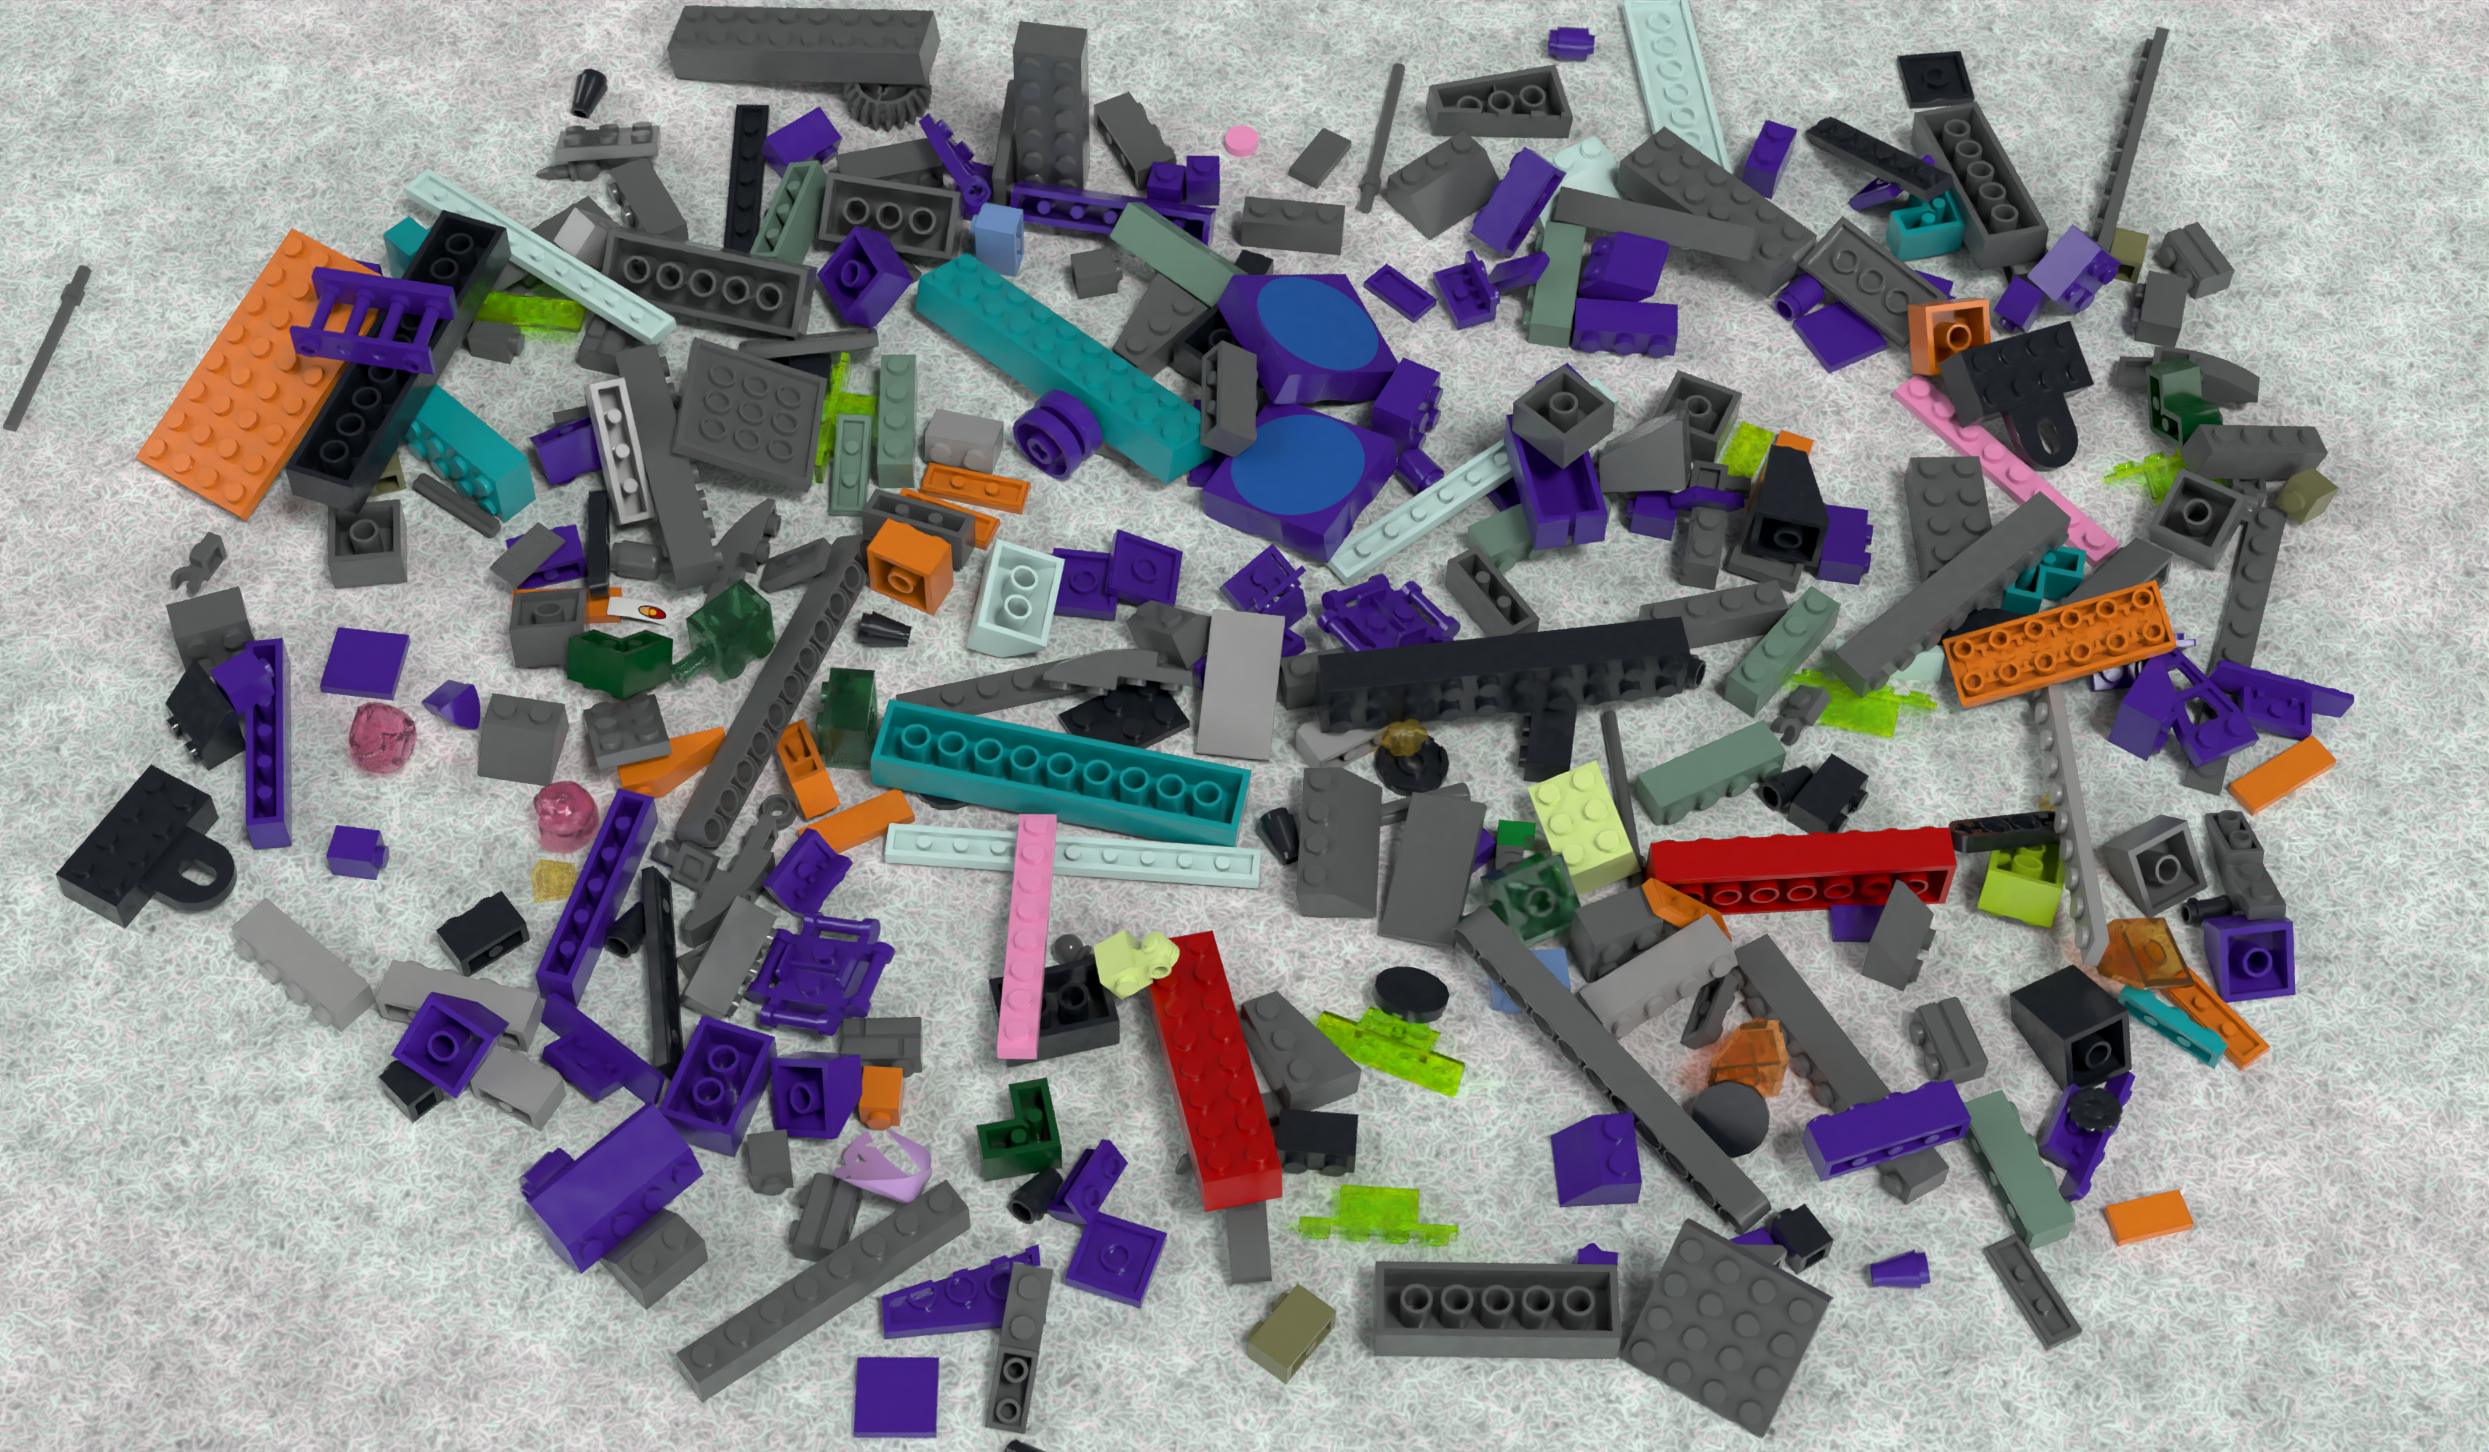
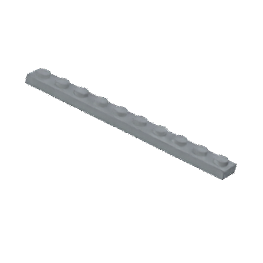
M2058 683L2030 691V695L2035 698V722L2040 725L2041 731L2039 746L2040 750L2044 751L2046 759L2044 774L2046 778H2049L2051 786L2049 802L2055 808L2054 829L2056 833H2059L2061 841L2059 857L2065 863L2064 885L2065 889L2070 891V917L2075 919L2076 924L2075 946L2080 948L2084 965L2098 966L2110 940L2062 685Z

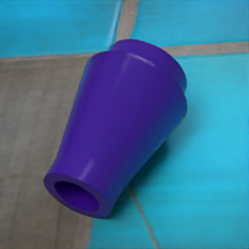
M1915 1249L1880 1262L1870 1263L1873 1287L1887 1286L1921 1289L1922 1284L1930 1283V1273L1925 1252L1916 1253Z

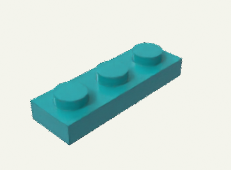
M2130 981L2127 982L2119 994L2118 1002L2128 1009L2129 1015L2213 1069L2216 1068L2222 1060L2228 1045L2217 1032L2210 1028L2200 1027L2189 1020L2188 1015L2181 1009L2164 1004L2156 998L2150 989L2141 985L2136 986Z

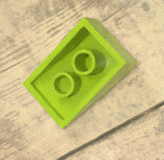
M2061 843L1990 851L1977 908L1983 909L1993 916H2009L2020 919L2030 926L2051 928L2063 891L2066 873L2065 863L2059 857Z

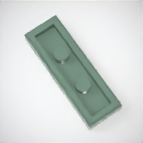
M837 415L830 503L831 516L862 517V511L868 501L873 415Z

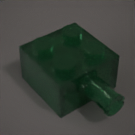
M741 578L686 618L691 652L677 663L672 664L670 671L677 681L679 680L681 685L688 683L690 679L703 670L720 685L729 678L735 679L739 677L749 663L756 658L762 659L766 657L776 644L771 604Z
M831 667L829 681H823L821 686V703H824L823 712H818L816 718V734H820L818 752L825 756L826 768L870 771L879 712L875 670Z
M1546 849L1480 877L1488 899L1487 907L1497 915L1527 948L1571 930L1574 909L1581 907L1562 852ZM1470 914L1459 917V922L1461 923Z

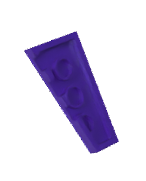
M1039 1244L1025 1248L1024 1253L1007 1258V1255L992 1259L990 1260L991 1264L968 1270L967 1267L952 1272L951 1277L936 1282L928 1280L883 1295L882 1310L885 1339L1001 1328L1013 1262L1041 1266Z

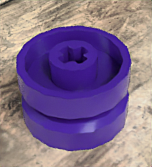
M1057 389L1047 391L1035 402L1032 409L1024 412L1015 421L1012 428L1014 439L1027 460L1052 478L1059 480L1069 478L1080 467L1082 461L1090 458L1103 442L1099 424L1088 408L1076 397Z

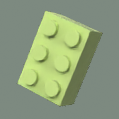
M1597 760L1527 788L1571 897L1583 895L1641 871Z

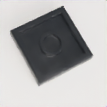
M1961 51L1897 56L1896 62L1910 109L1954 106L1974 102V93Z

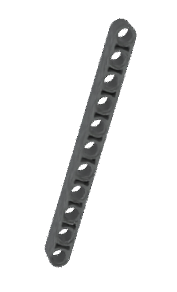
M873 535L840 536L833 542L825 571L813 578L683 811L676 827L677 838L681 844L690 841L700 847H717L726 839L869 577L867 547L874 539Z
M1482 905L1452 929L1453 936L1460 947L1619 1113L1633 1114L1635 1130L1725 1223L1730 1222L1736 1228L1734 1232L1737 1235H1743L1771 1211V1204L1764 1193L1493 911Z

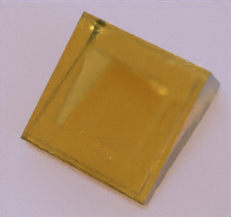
M539 859L530 871L534 903L570 898L577 882L574 863Z

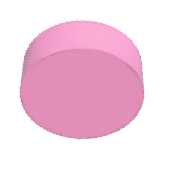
M1239 125L1227 131L1225 135V148L1230 154L1237 157H1247L1257 150L1258 135L1254 129Z

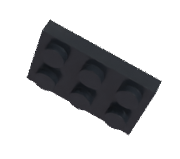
M1146 680V686L1124 683L1117 686L1116 690H1109L1107 696L1098 695L1058 714V720L1067 734L1146 749L1190 727V721L1169 691L1160 689L1161 682Z

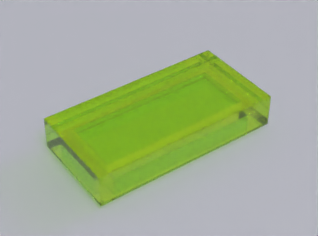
M1742 421L1721 463L1729 465L1728 475L1752 478V483L1774 439L1775 433Z

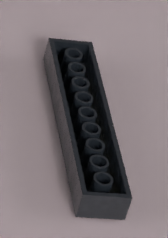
M442 210L401 277L404 280L450 286L454 289L458 307L455 320L437 319L427 345L431 348L436 370L434 375L410 373L405 370L349 362L285 467L293 495L359 514L512 254L506 227ZM381 310L365 337L378 338L388 310ZM404 313L393 341L412 344L423 316Z
M1679 616L1318 655L1315 701L1321 733H1345L1356 729H1382L1393 725H1418L1422 722L1454 721L1458 718L1475 716L1485 718L1495 714L1511 712L1522 714L1531 710L1546 708L1558 710L1573 705L1587 704L1595 706L1603 702L1620 700L1631 702L1639 698L1657 696L1667 698L1675 694H1682L1690 657V648L1682 617Z

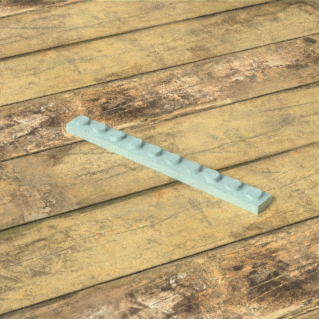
M429 168L404 187L407 198L438 217L442 210L506 227L512 254L509 259L510 261L646 345L659 344L677 328L675 318Z
M1595 378L1589 382L1591 386L1615 403L1614 410L1618 408L1619 399L1601 381ZM1504 438L1342 543L1331 560L1325 564L1348 586L1514 477L1505 449Z
M889 823L884 854L885 862L1014 871L1018 832ZM1057 835L1053 874L1259 889L1261 849Z

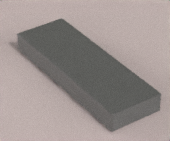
M2019 1233L1984 1248L1983 1254L2046 1351L2081 1335L2083 1330Z

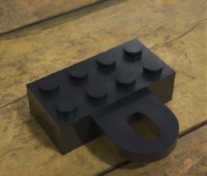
M2071 321L1962 350L1939 364L1962 428L2002 417L2017 455L2029 467L2037 471L2048 472L2066 465L2073 459L2078 447V433L2065 399L2073 397L2093 386L2094 382ZM2038 422L2043 424L2048 432L2053 445V454L2048 453L2043 446L2037 430Z
M150 765L55 874L65 897L126 929L153 896L182 910L202 911L223 902L231 894L237 881V869L231 853L222 844L205 836L219 819L211 795L153 765ZM198 866L215 875L216 879L209 885H199L183 877L182 873L188 867Z

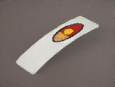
M610 597L607 615L638 618L668 626L671 608L637 599Z

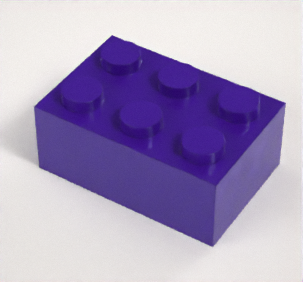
M704 1015L701 1016L659 1107V1111L686 1143L735 1158L772 1075L771 1057L778 1056L775 1037Z

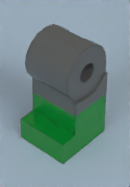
M1509 820L1498 821L1493 879L1494 885L1502 893L1516 894L1525 887L1528 864L1523 854L1524 850L1533 851L1536 823Z

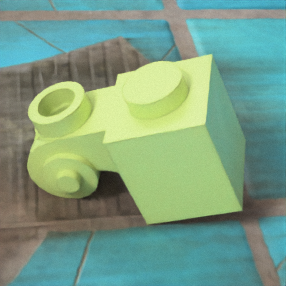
M1124 929L1093 946L1100 983L1121 1000L1153 983V978L1160 979L1168 976L1172 971L1171 967L1174 966L1179 957L1178 946L1158 931L1146 935L1141 943Z

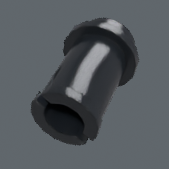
M2227 895L2202 900L2192 897L2187 902L2182 903L2181 915L2186 925L2193 924V927H2200L2203 919L2232 916L2233 906Z

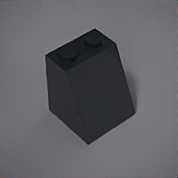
M1771 444L1761 483L1748 553L1818 567L1830 520L1807 452L1789 446Z
M2074 964L2010 993L2012 1022L2062 1092L2065 1087L2076 1084L2082 1090L2087 1087L2094 1088L2108 1079L2132 1069L2128 1009Z

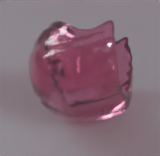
M368 702L358 706L349 733L350 758L357 767L375 774H388L399 770L408 761L415 749L417 741L415 722L403 710L388 704Z
M564 780L543 787L533 798L534 809L539 815L538 828L542 841L541 848L562 855L571 854L581 850L595 838L599 829L598 806L593 796L577 782Z

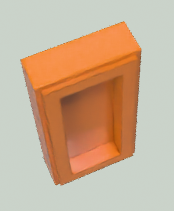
M2179 1189L2108 1205L2103 1211L2118 1246L2189 1230L2194 1224Z

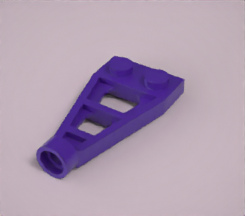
M928 113L919 123L948 171L961 188L965 201L972 206L984 204L990 197V188L985 179L979 176L972 162V158L975 156L964 141L957 143L951 137L954 135V132L943 119L937 122Z
M2178 648L2161 655L2167 672L2178 669L2193 684V687L2176 692L2178 698L2173 712L2178 715L2172 728L2176 739L2196 768L2256 744L2260 738L2242 711ZM2197 697L2201 698L2215 710L2217 718L2200 725H2195L2189 719L2185 709V702Z

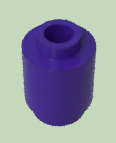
M1558 26L1557 30L1549 29L1548 55L1556 56V59L1586 61L1588 54H1594L1595 35H1589V28Z
M1803 273L1778 293L1777 299L1774 301L1775 309L1787 321L1800 318L1824 299V288L1814 277Z
M1421 448L1408 449L1397 460L1396 473L1417 494L1444 478V471Z
M556 1148L553 1152L547 1151L520 1177V1182L523 1185L520 1187V1192L526 1199L574 1162V1159L561 1148Z

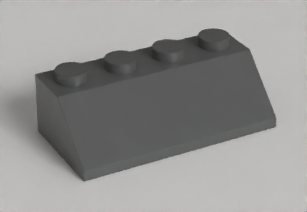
M1342 767L1304 768L1296 888L1301 917H1376L1383 790L1381 786Z

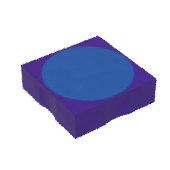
M1346 274L1232 275L1217 303L1236 340L1245 350L1257 354L1256 370L1258 371V379L1273 404L1314 403L1321 400L1373 401L1378 398L1399 365Z
M1269 400L1256 417L1257 437L1254 444L1236 458L1228 455L1203 487L1202 496L1206 516L1226 526L1248 534L1269 538L1285 548L1328 563L1352 531L1359 514L1375 499L1396 470L1397 460L1394 439L1295 403L1273 404Z

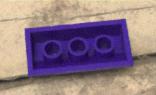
M649 1101L525 1201L555 1254L582 1274L703 1176L704 1173L690 1146L658 1108Z

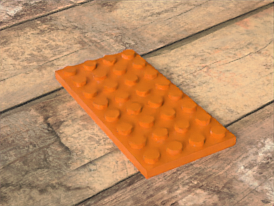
M291 228L135 457L140 462L244 521L248 520L294 452L349 364L347 361L307 357L295 353L289 332L290 327L293 325L309 328L320 301L317 300L311 278L315 266L382 276ZM334 303L324 330L343 333L354 305ZM368 309L358 336L367 335L381 309Z

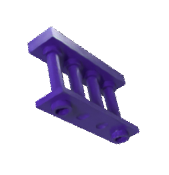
M315 266L311 278L317 300L320 301L309 328L293 325L290 327L289 332L296 354L399 369L410 373L434 375L436 370L431 348L427 345L437 319L455 320L458 307L453 287ZM334 303L354 305L343 333L324 330ZM369 308L388 310L378 338L358 336ZM404 313L423 316L412 344L393 341Z

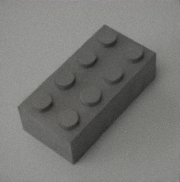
M828 172L818 239L842 243L855 226H860L884 233L896 252L953 260L958 257L966 201L962 193L957 191Z
M1979 456L1910 457L1904 486L1921 584L1992 529Z

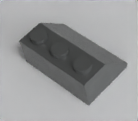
M1462 130L1388 176L1386 202L1430 241L1486 206L1491 199V192L1494 186L1500 180L1486 150Z

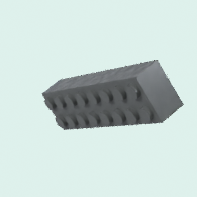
M684 5L667 50L675 76L681 79L926 85L941 39L934 11Z

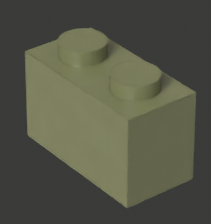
M1297 1284L1289 1294L1283 1292L1275 1301L1271 1309L1273 1313L1265 1322L1258 1321L1247 1336L1248 1358L1284 1384L1290 1381L1334 1329L1336 1321V1310L1300 1284Z

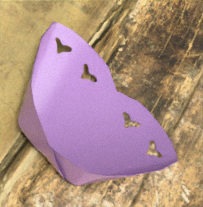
M886 1129L922 1171L908 1176L892 1164L876 1147H866V1144L873 1143L868 1131L861 1134L844 1153L846 1166L836 1168L833 1175L859 1188L902 1202L904 1205L918 1198L932 1174L931 1154L926 1148ZM858 1154L861 1155L865 1162L856 1163V1160L859 1159Z

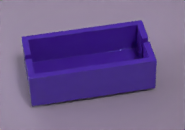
M1513 414L1506 415L1504 445L1534 550L1565 547L1567 540H1572L1573 545L1604 541L1608 512L1589 450L1562 469L1512 431Z

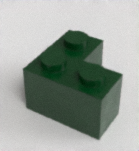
M2182 357L2146 366L2149 423L2152 433L2182 449L2200 424L2223 425L2219 408L2202 399L2201 386L2204 384V376L2199 365Z
M592 629L569 637L567 679L581 683L586 689L610 693V696L615 699H629L632 697V694L653 690L657 685L672 680L673 639L648 630L619 638Z
M1047 1077L1008 1084L1012 1119L976 1125L978 1150L985 1182L1043 1171L1046 1167L1053 1169L1062 1168L1061 1141Z

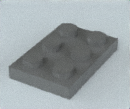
M651 122L633 123L632 127L619 128L618 124H603L599 126V129L585 130L584 126L567 127L565 131H560L556 147L557 162L658 156L661 142L660 125L652 126Z
M1760 482L1727 570L1761 582L1778 580L1780 588L1795 593L1805 566L1804 564L1748 553L1762 483Z
M636 694L625 701L616 703L600 702L589 709L583 710L598 770L672 754L655 694Z

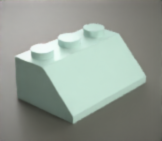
M1595 135L1545 158L1567 174L1534 223V227L1544 235L1546 221L1578 225L1554 219L1561 186L1630 201L1627 195L1616 188L1619 169L1614 156Z
M997 538L985 562L966 648L999 658L1044 651L1047 646L1065 560Z

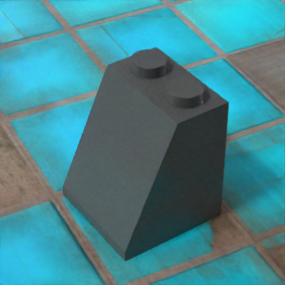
M1680 405L1606 442L1602 452L1597 455V461H1594L1593 464L1598 482H1600L1601 492L1686 490L1692 474L1689 406Z

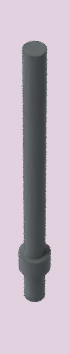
M1400 63L1393 65L1367 174L1362 177L1360 185L1362 195L1359 203V211L1362 213L1371 212L1375 195H1378L1382 183L1380 173L1405 73V66Z
M80 265L71 284L65 286L60 296L61 305L4 422L3 428L5 430L17 431L75 306H80L85 296L83 289L92 272L89 267Z
M1606 711L1602 714V721L1618 814L1641 868L1640 872L1627 877L1630 878L1631 888L1645 883L1646 861L1645 857L1640 854L1617 716L1614 711Z

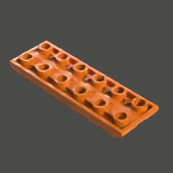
M2156 580L1942 640L1961 706L1966 708L2155 657L2177 648Z

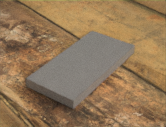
M1220 609L1212 610L1196 754L1269 762L1285 616Z

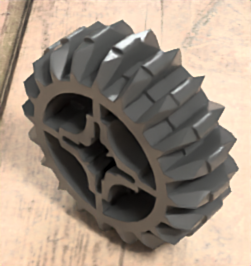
M930 77L926 85L845 83L843 95L846 108H848V112H852L854 121L861 119L864 127L873 123L876 131L881 125H886L890 132L892 125L897 124L903 130L905 121L915 125L916 117H924L925 109H929L931 103L932 85H930Z

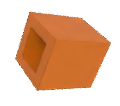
M864 1066L862 1095L859 1101L861 1124H866L875 1130H886L890 1126H900L905 1087L903 1068Z

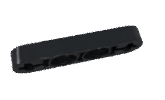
M596 490L589 491L588 582L590 597L604 598L610 596V506L608 491Z
M2037 811L1951 821L1948 825L1953 848L1961 853H1977L2061 843L2059 833H2056L2054 829L2055 811Z

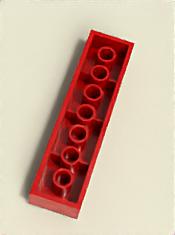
M1924 826L1919 829L1906 830L1887 828L1882 831L1868 832L1849 830L1845 833L1829 834L1812 832L1807 835L1791 836L1774 834L1770 837L1753 838L1737 836L1733 839L1715 840L1711 838H1699L1695 841L1662 840L1657 843H1650L1644 878L1645 882L1650 878L1656 879L1717 910L1721 915L1829 910L1831 905H1886L1896 880L1904 882L1925 905L1945 904L1957 868L1950 828Z
M1213 930L1168 938L1179 948L1178 960L1171 967L1172 971L1168 976L1160 979L1153 978V983L1144 987L1204 1212L1283 1197L1282 1166Z

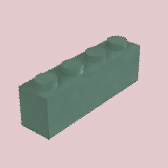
M819 161L793 162L788 164L752 246L751 254L803 264L822 217L827 175Z
M1128 202L1110 235L1111 239L1119 243L1117 248L1121 252L1131 257L1138 256L1145 261V268L1155 274L1158 272L1160 274L1163 273L1182 290L1198 297L1197 300L1205 305L1208 310L1220 300L1232 275H1248V273L1143 202Z
M1546 221L1544 235H1537L1535 253L1544 251L1550 258V263L1536 285H1529L1527 305H1533L1532 311L1525 310L1523 330L1529 331L1528 343L1568 349L1586 226Z
M916 354L881 355L877 451L879 488H914L918 385Z
M1602 492V496L1608 512L1607 523H1609L1612 503ZM1518 504L1468 526L1466 543L1468 549L1477 545L1501 573L1511 570L1516 563L1527 558L1531 560L1537 559L1548 550H1534L1522 504ZM1567 540L1566 546L1571 544L1572 540Z
M1810 586L1728 676L1724 700L1754 718L1835 628L1841 604L1813 586Z
M1761 720L1638 774L1634 794L1656 826L1666 822L1674 824L1681 821L1690 811L1699 807L1701 810L1709 809L1720 798L1729 794L1738 796L1744 793L1751 784L1760 780L1764 781L1768 776L1781 773L1787 752L1766 722Z
M2003 1090L1964 1102L1971 1117L1964 1140L2015 1232L2020 1234L2030 1251L2069 1237L2075 1223L2074 1209L2067 1199H2063L2060 1194L2052 1169L2049 1166H2045L2038 1155V1146L2034 1137L2029 1133L2027 1134L2024 1130L2016 1105L2012 1101H2008Z

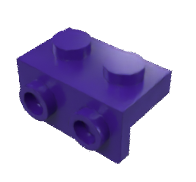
M1473 250L1465 252L1464 264L1433 272V283L1457 330L1496 319V308L1500 304V295L1497 287L1491 285L1487 278L1484 262L1482 260L1478 261Z
M1272 543L1219 589L1237 611L1260 614L1275 603L1273 599L1278 594L1282 593L1285 595L1294 587H1299L1302 583L1297 578L1306 572V569L1300 566L1295 570Z
M806 828L762 886L786 912L804 918L807 911H819L824 900L835 886L842 882L853 862L849 857L837 854L815 829Z
M1102 1139L1096 1149L1086 1148L1047 1209L1054 1219L1085 1225L1090 1224L1128 1164L1111 1140Z

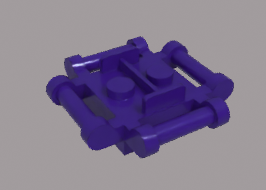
M1382 573L1369 577L1367 582L1341 591L1333 589L1323 593L1321 601L1326 611L1317 620V625L1325 633H1331L1350 652L1454 641L1453 637L1457 635L1461 628L1460 623L1454 617H1447L1422 593V588L1415 581H1409L1401 589L1394 591L1390 587L1388 578ZM1356 601V604L1354 606L1347 607L1345 605L1347 603ZM1409 604L1417 607L1436 626L1432 627Z
M809 910L804 916L803 930L800 935L793 934L786 929H776L778 930L771 943L772 946L756 981L750 982L745 993L751 1001L765 1004L761 1008L759 1016L761 1026L776 1028L778 1025L816 1030L819 1035L833 1036L840 1023H843L844 1018L867 1017L872 1006L870 999L885 965L891 963L896 952L890 944L877 941L881 930L878 919L864 918L862 921L823 916L822 912ZM822 931L857 935L859 938L857 942L820 938L819 936ZM776 974L779 979L776 988L769 987Z

